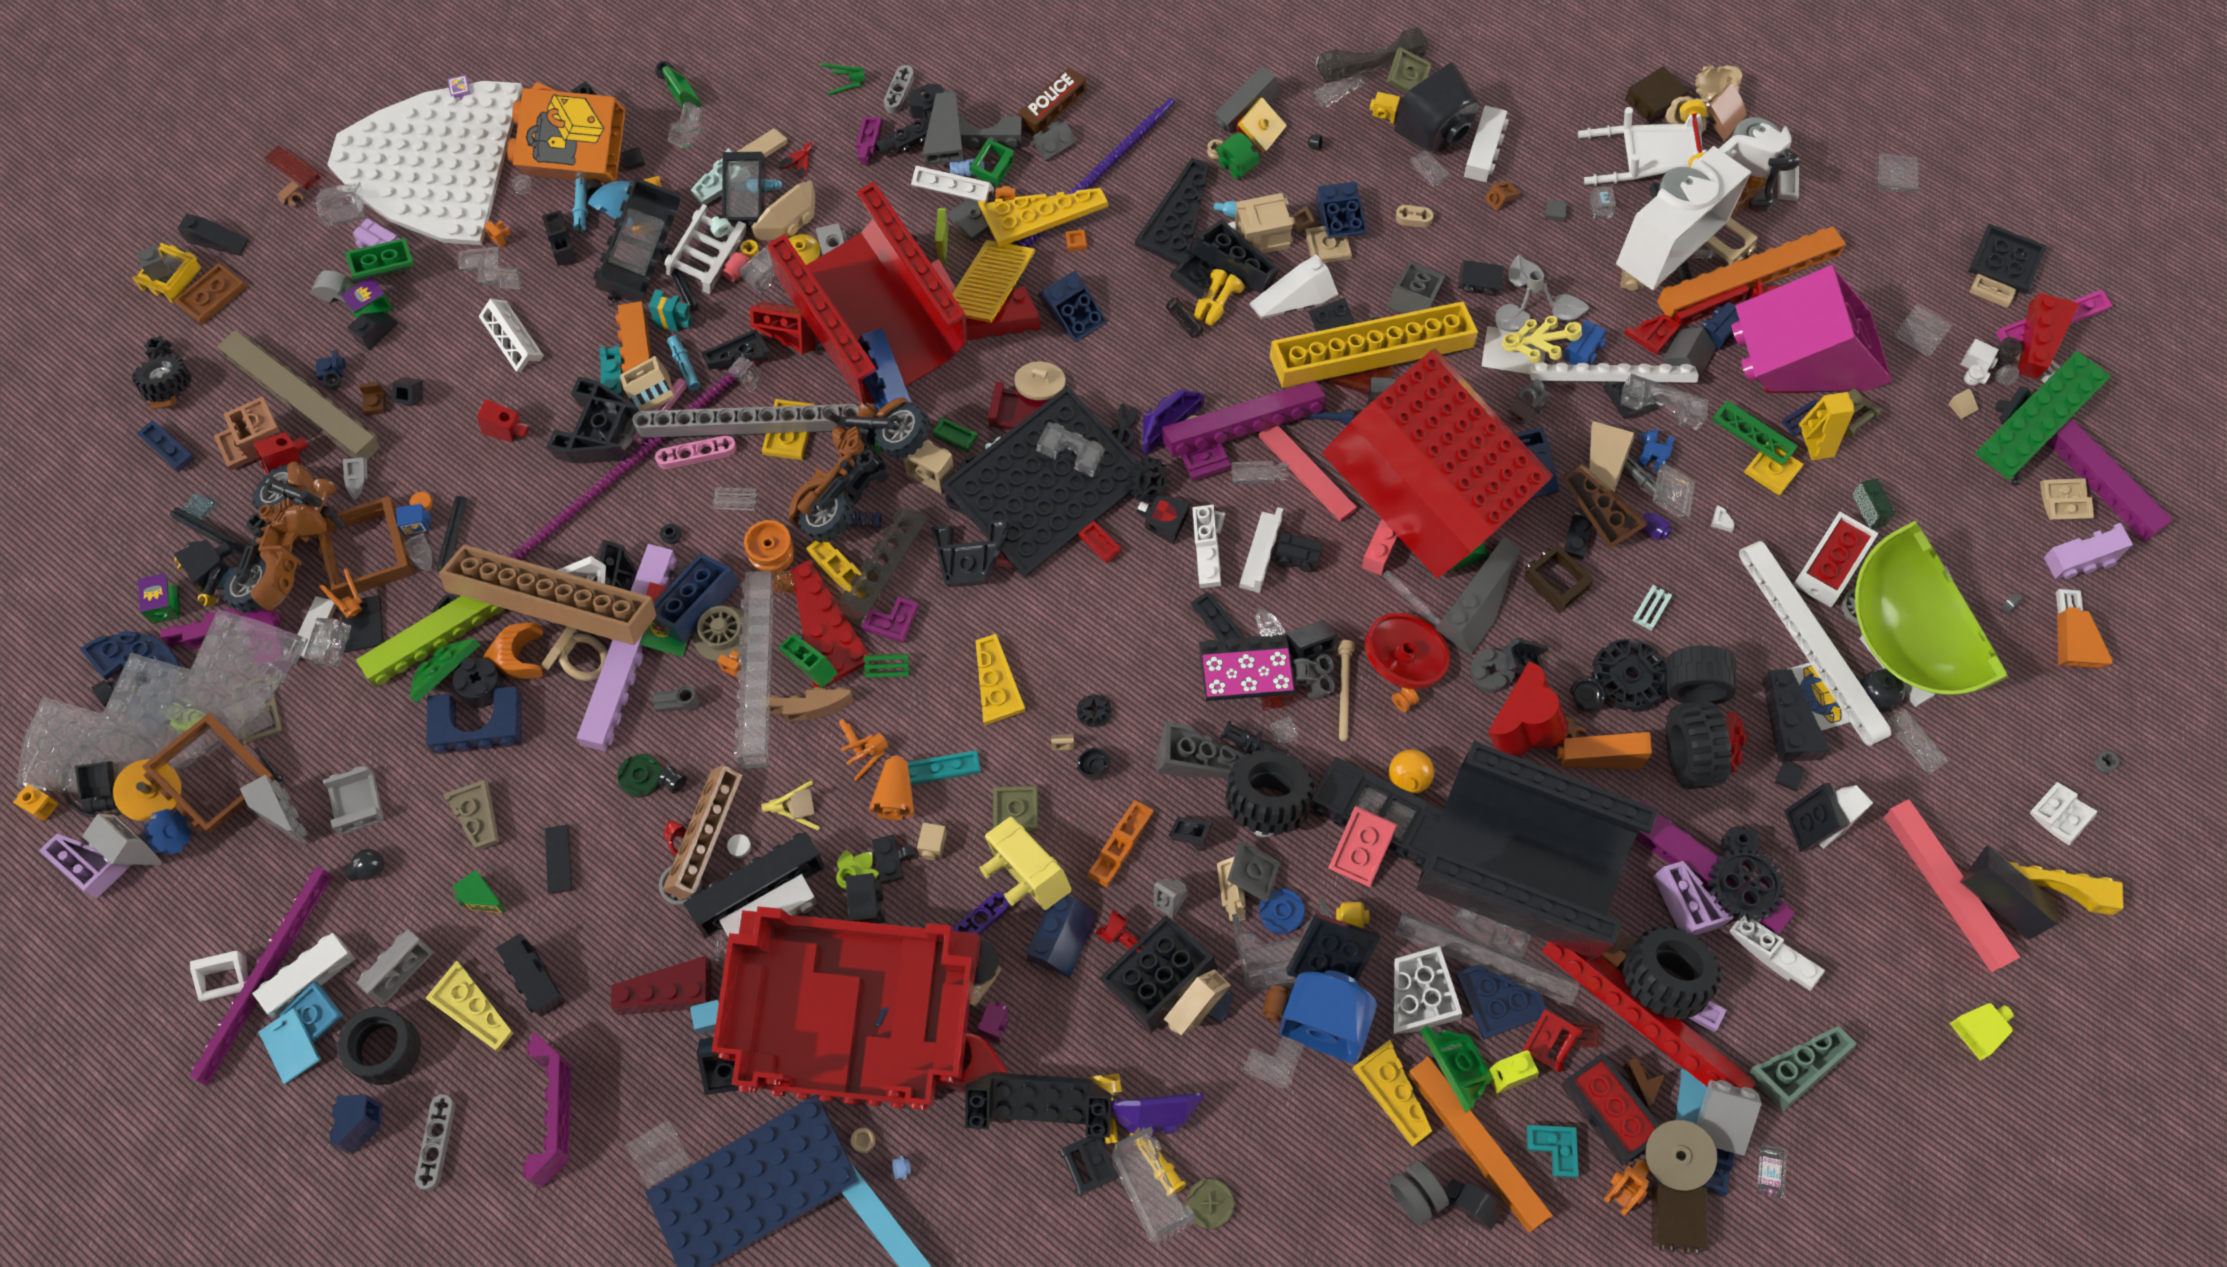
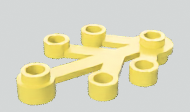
M1555 316L1547 317L1539 328L1537 327L1536 320L1529 319L1517 333H1508L1504 336L1502 347L1508 352L1519 351L1528 356L1531 363H1537L1541 360L1540 351L1538 349L1532 350L1526 346L1532 344L1548 352L1549 357L1556 360L1562 356L1561 348L1553 346L1546 341L1564 338L1577 341L1582 336V328L1579 323L1571 322L1566 325L1563 331L1546 333L1549 329L1557 328L1558 321ZM1527 333H1533L1531 336L1525 337Z

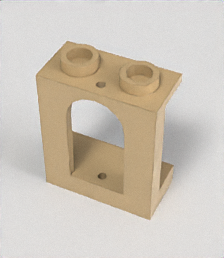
M1730 217L1724 226L1744 240L1745 246L1741 249H1732L1715 236H1712L1704 243L1705 246L1729 262V266L1737 260H1744L1746 255L1751 256L1757 248L1755 244L1758 237Z

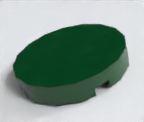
M636 754L637 756L625 759L620 765L617 773L618 782L622 790L629 796L636 798L647 797L659 788L658 779L663 770L658 761L651 755Z

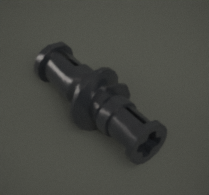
M1230 720L1220 737L1246 748L1243 753L1244 755L1249 751L1260 750V752H1264L1266 749L1272 750V752L1282 751L1285 755L1289 751L1261 739L1262 731L1253 735L1249 731L1231 724L1232 721Z

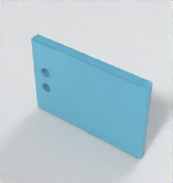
M292 1008L259 1031V1035L283 1084H287L321 1060L296 1008Z
M1683 1068L1681 1069L1675 1120H1686L1696 1124L1707 1087Z

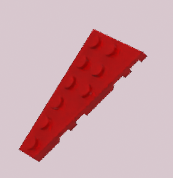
M808 560L791 569L804 641L825 656L838 673L823 687L825 688L865 665L864 655H869L813 564ZM813 682V687H814V688L820 687V686H818L816 683Z

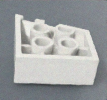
M1440 946L1395 959L1394 1034L1418 1032L1424 1026H1431L1432 1028L1462 1019V1011Z

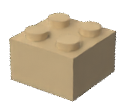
M928 439L923 442L921 449L918 448L915 454H909L908 457L903 458L907 476L941 494L944 491L941 488V484L955 474L952 454L945 448L940 449L933 445Z

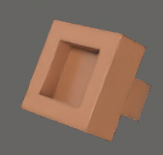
M292 181L278 193V200L283 204L288 201L289 205L294 208L296 203L292 201V198L297 197L302 201L303 195L298 192L299 186Z

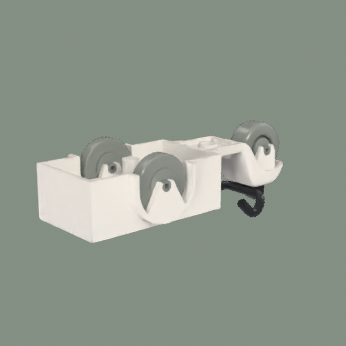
M1757 117L1744 119L1736 126L1732 137L1719 149L1713 146L1699 159L1695 158L1690 168L1676 167L1667 171L1661 181L1658 195L1636 214L1616 265L1651 290H1654L1729 221L1750 175L1760 178L1768 176L1765 185V199H1750L1749 207L1764 208L1770 206L1773 203V187L1779 171L1793 170L1800 162L1798 156L1789 149L1792 137L1787 127L1785 126L1782 132H1780L1775 124L1766 119Z

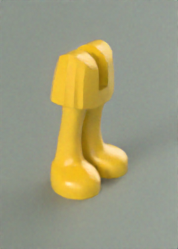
M1215 269L1210 274L1212 282L1205 298L1202 297V299L1198 300L1194 313V318L1202 321L1207 314L1205 323L1210 326L1214 325L1223 315V306L1231 293L1240 294L1245 288L1239 278L1232 274L1227 278L1226 272L1220 269ZM1224 286L1216 301H1213L1219 288Z

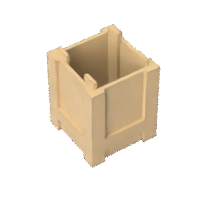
M1279 193L1236 202V231L1262 254L1290 248V242H1293L1291 229L1295 221L1293 217H1289L1286 208L1289 205L1287 198H1284L1283 194Z

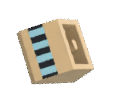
M656 356L620 375L627 396L631 403L636 405L640 411H652L676 398L668 371Z

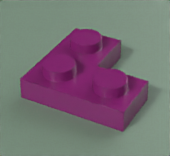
M898 597L890 615L870 609L862 626L863 631L904 643L919 604Z

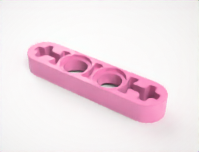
M721 436L660 449L655 454V459L660 468L671 469L730 457L735 454L737 446L732 437ZM725 444H729L728 449L724 448ZM704 447L712 448L708 454H702L701 450ZM684 451L691 452L688 458L680 457ZM665 456H668L667 461H663Z

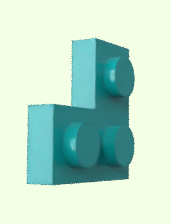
M1526 1126L1527 1151L1551 1152L1552 1177H1579L1576 1127Z

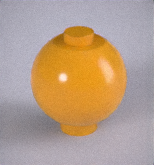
M1407 749L1399 752L1392 759L1389 766V777L1395 786L1411 794H1417L1426 790L1432 783L1434 766L1425 753L1415 749Z

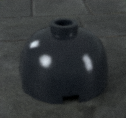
M1874 669L1867 673L1859 682L1879 712H1892L1901 704L1905 696L1904 682L1888 669Z

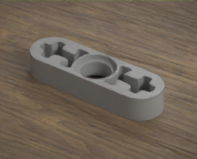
M902 65L896 70L886 93L884 106L888 113L895 114L901 110L913 83V69L908 65ZM896 87L904 88L901 92L894 91Z

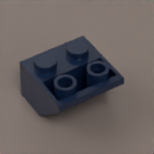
M366 1094L337 1096L336 1104L332 1108L334 1127L330 1131L332 1146L348 1154H354L380 1129L382 1104Z

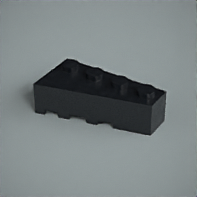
M1792 669L1769 670L1762 682L1778 762L1823 760L1831 750Z

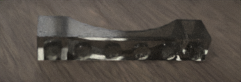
M1419 27L1402 31L1394 43L1378 51L1354 53L1335 49L1320 53L1316 67L1325 82L1330 83L1392 66L1396 51L1400 47L1422 58L1425 56L1429 42Z

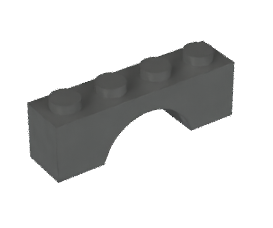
M959 116L962 147H983L987 139L1009 148L1022 147L1021 117L1002 116L995 126L979 129L968 124L964 116Z

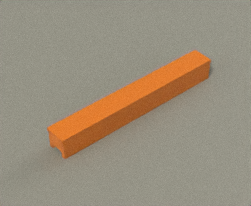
M1428 1056L1425 1057L1421 1063L1409 1071L1410 1073L1407 1077L1527 1232L1530 1233L1553 1215L1471 1110L1465 1113L1446 1078Z

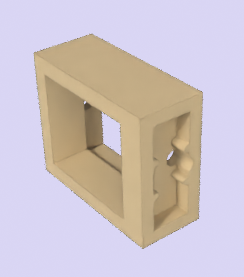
M1215 969L1197 977L1164 1020L1169 1023V1028L1175 1033L1183 1035L1201 1024L1231 987V984Z

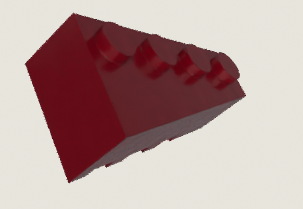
M703 956L611 985V1009L617 1015L690 1010L692 1006L711 1002V962L707 956Z

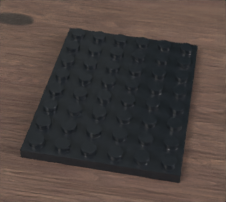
M1067 386L941 484V488L987 538L989 521L1008 519L1011 522L1000 553L1023 578H1026L1077 537L1082 529L1092 521L1098 520L1132 492L1133 489L1127 487L1131 484L1127 477L1132 476L1129 470L1135 469L1134 463L1138 461Z

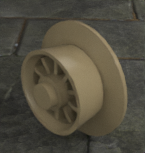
M715 606L706 610L699 618L697 630L693 634V642L697 651L704 658L717 662L721 654L729 657L732 650L738 651L742 655L751 644L753 626L749 617L743 611L730 606Z
M1686 1120L1668 1121L1658 1126L1648 1139L1646 1145L1647 1164L1652 1174L1662 1184L1676 1190H1692L1704 1185L1712 1177L1717 1165V1150L1710 1135L1699 1125Z

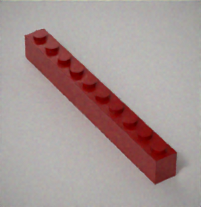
M1548 942L1542 950L1546 956L1706 1087H1708L1710 1080L1716 1082L1723 1080L1741 1089L1742 1087L1752 1089L1756 1081L1675 1016L1667 1018L1664 1017V1014H1656L1648 1006L1645 1008L1640 1004L1641 1001L1638 998L1635 999L1631 994L1632 989L1627 987L1624 974L1602 956L1595 960L1551 942Z

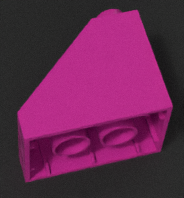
M1833 265L1736 305L1740 321L1732 324V331L1737 343L1741 347L1747 345L1749 356L1742 359L1741 363L1744 373L1750 382L1759 380L1769 391H1851L1853 388L1857 391H1866L1893 382L1872 312Z

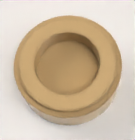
M859 1128L851 1135V1146L858 1153H868L874 1148L875 1136L871 1130Z

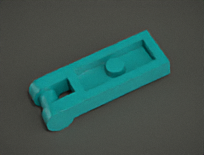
M615 345L614 348L600 347L601 384L623 397V385L620 375L623 373V359L620 354L621 345ZM608 356H615V359L608 360Z

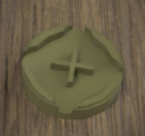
M1200 1180L1191 1187L1187 1194V1214L1192 1222L1200 1228L1209 1230L1220 1228L1229 1221L1233 1214V1194L1227 1185L1219 1180Z

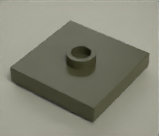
M1400 47L1396 51L1386 83L1407 93L1410 89L1428 78L1432 64Z
M1038 786L993 787V829L1012 816L1025 828V831H1039Z

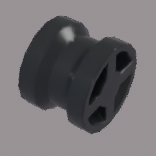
M669 766L660 775L658 783L661 786L668 787V791L675 794L683 788L687 781V776L683 773H678L674 766Z

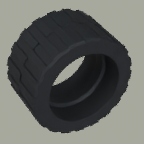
M1708 645L1688 646L1672 652L1667 657L1668 696L1679 703L1709 701L1713 704H1720L1732 699L1737 692L1736 658L1726 649Z
M374 1006L354 1014L345 1023L338 1036L337 1054L343 1067L369 1084L388 1085L401 1080L416 1065L421 1052V1039L419 1038L418 1030L401 1014L388 1007ZM386 1026L395 1027L398 1041L392 1055L378 1065H364L361 1052L368 1036L379 1028Z

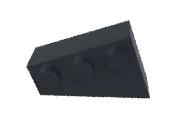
M522 933L496 947L504 961L503 966L508 974L512 975L515 979L514 985L520 994L523 993L527 1000L524 1003L530 1013L535 1012L542 1017L565 1003L563 996L535 947Z

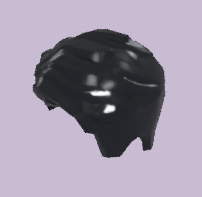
M1591 676L1580 677L1570 688V694L1576 701L1577 708L1586 713L1601 709L1607 700V691L1604 684Z

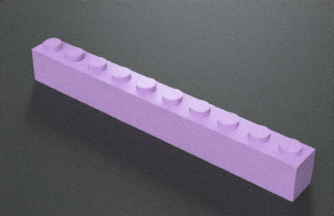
M648 544L631 591L646 595L649 582L669 587L670 573L675 570L677 565V559L674 556L673 550ZM642 636L635 645L612 640L577 735L580 746L606 752L608 745L611 746L614 740L613 730L615 725L618 726L621 720V708L628 701L629 694L627 692L629 686H632L635 682L636 674L634 672L636 667L640 666L643 654L641 653L643 647H647L640 645Z

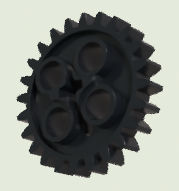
M1743 847L1740 852L1737 848H1734L1731 853L1726 851L1723 857L1719 856L1716 859L1717 863L1711 866L1713 871L1708 874V877L1713 880H1710L1707 885L1714 887V889L1709 894L1717 895L1714 904L1721 902L1723 905L1720 910L1723 911L1727 908L1729 910V917L1735 913L1737 914L1738 921L1745 916L1747 922H1750L1754 916L1758 922L1762 919V916L1767 919L1771 913H1775L1778 910L1777 906L1783 903L1780 898H1783L1786 893L1780 889H1783L1786 883L1779 882V880L1784 877V874L1776 873L1779 865L1772 867L1770 864L1773 858L1766 861L1764 859V852L1757 856L1755 848L1750 853H1748L1746 847ZM1741 865L1746 866L1749 869V873L1743 871ZM1756 871H1759L1760 875L1737 898H1734L1733 894ZM1726 880H1730L1734 884V888L1728 886ZM1759 881L1765 883L1767 885V889L1762 888L1759 884ZM1744 896L1750 898L1752 904H1748L1744 900Z

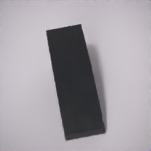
M559 210L542 215L557 265L561 266L577 261L562 211Z

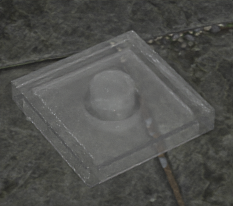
M1879 153L1877 156V189L1917 193L1919 189L1918 158Z
M1664 463L1659 466L1653 502L1685 520L1690 517L1695 481Z

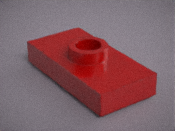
M1092 521L1078 533V537L1106 564L1122 552V548L1095 521Z

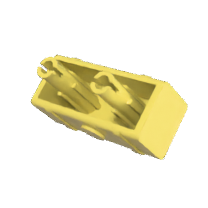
M1012 816L985 835L995 857L980 866L979 869L985 878L989 879L993 874L1005 867L1019 882L1018 885L1004 894L1011 906H1014L1018 901L1030 894L1044 910H1047L1071 892L1072 889L1064 870Z

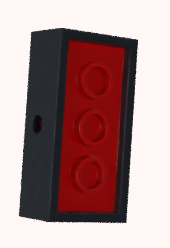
M1604 1053L1568 1077L1560 1085L1622 1166L1647 1148L1646 1145L1650 1135L1660 1126Z

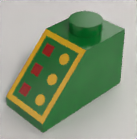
M476 870L452 886L457 893L454 895V898L461 907L466 905L473 911L504 913L506 911L489 885Z

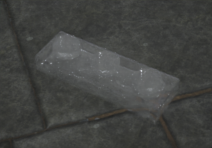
M1906 709L1901 710L1886 720L1892 732L1928 775L1949 762Z

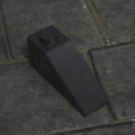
M187 213L177 228L187 243L241 256L249 242L248 238L206 218Z

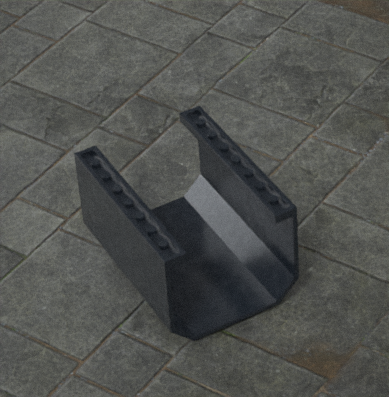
M1473 741L1461 763L1423 865L1416 891L1596 960L1615 944L1622 922L1607 916L1626 857L1637 834L1640 831L1648 834L1651 833L1658 809Z

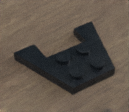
M1008 519L989 521L987 541L952 544L954 529L952 526L931 527L945 585L956 587L987 584L1011 522Z

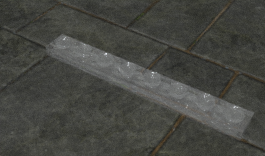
M1404 911L1395 935L1429 949L1440 946L1442 954L1471 966L1480 965L1492 973L1507 977L1518 982L1517 984L1538 991L1542 995L1572 1006L1581 983Z

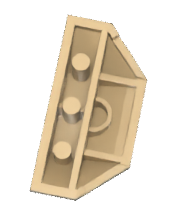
M807 181L797 184L770 205L759 217L758 221L751 226L755 239L775 240L783 234L788 238L794 235L803 225L809 223L814 217L815 209L813 183Z

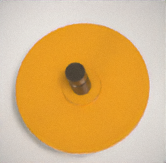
M150 759L139 760L128 765L118 775L113 787V797L117 808L130 819L141 822L150 820L151 814L164 809L172 811L177 805L173 798L168 801L159 792L162 787L157 782L152 785L143 776L146 771L142 766ZM166 763L157 772L181 796L180 778L177 772Z

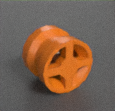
M1402 687L1399 693L1392 695L1393 703L1404 713L1410 710L1411 705H1416L1420 701L1413 689Z

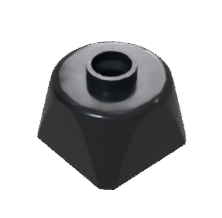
M1450 62L1405 94L1394 128V132L1428 153L1440 152L1462 140L1469 132L1471 123L1479 109L1478 99L1453 62Z

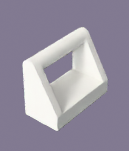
M239 951L190 961V970L200 1002L240 993L248 977L247 958ZM230 969L236 970L238 984L206 991L205 975Z

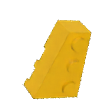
M1848 392L1824 395L1799 423L1811 461L1835 457L1854 413V403L1850 399Z

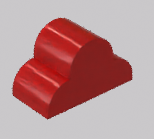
M1528 662L1488 731L1495 749L1516 757L1525 754L1532 746L1536 748L1556 746L1566 737L1568 732V723L1558 696L1550 689L1542 668L1531 662Z

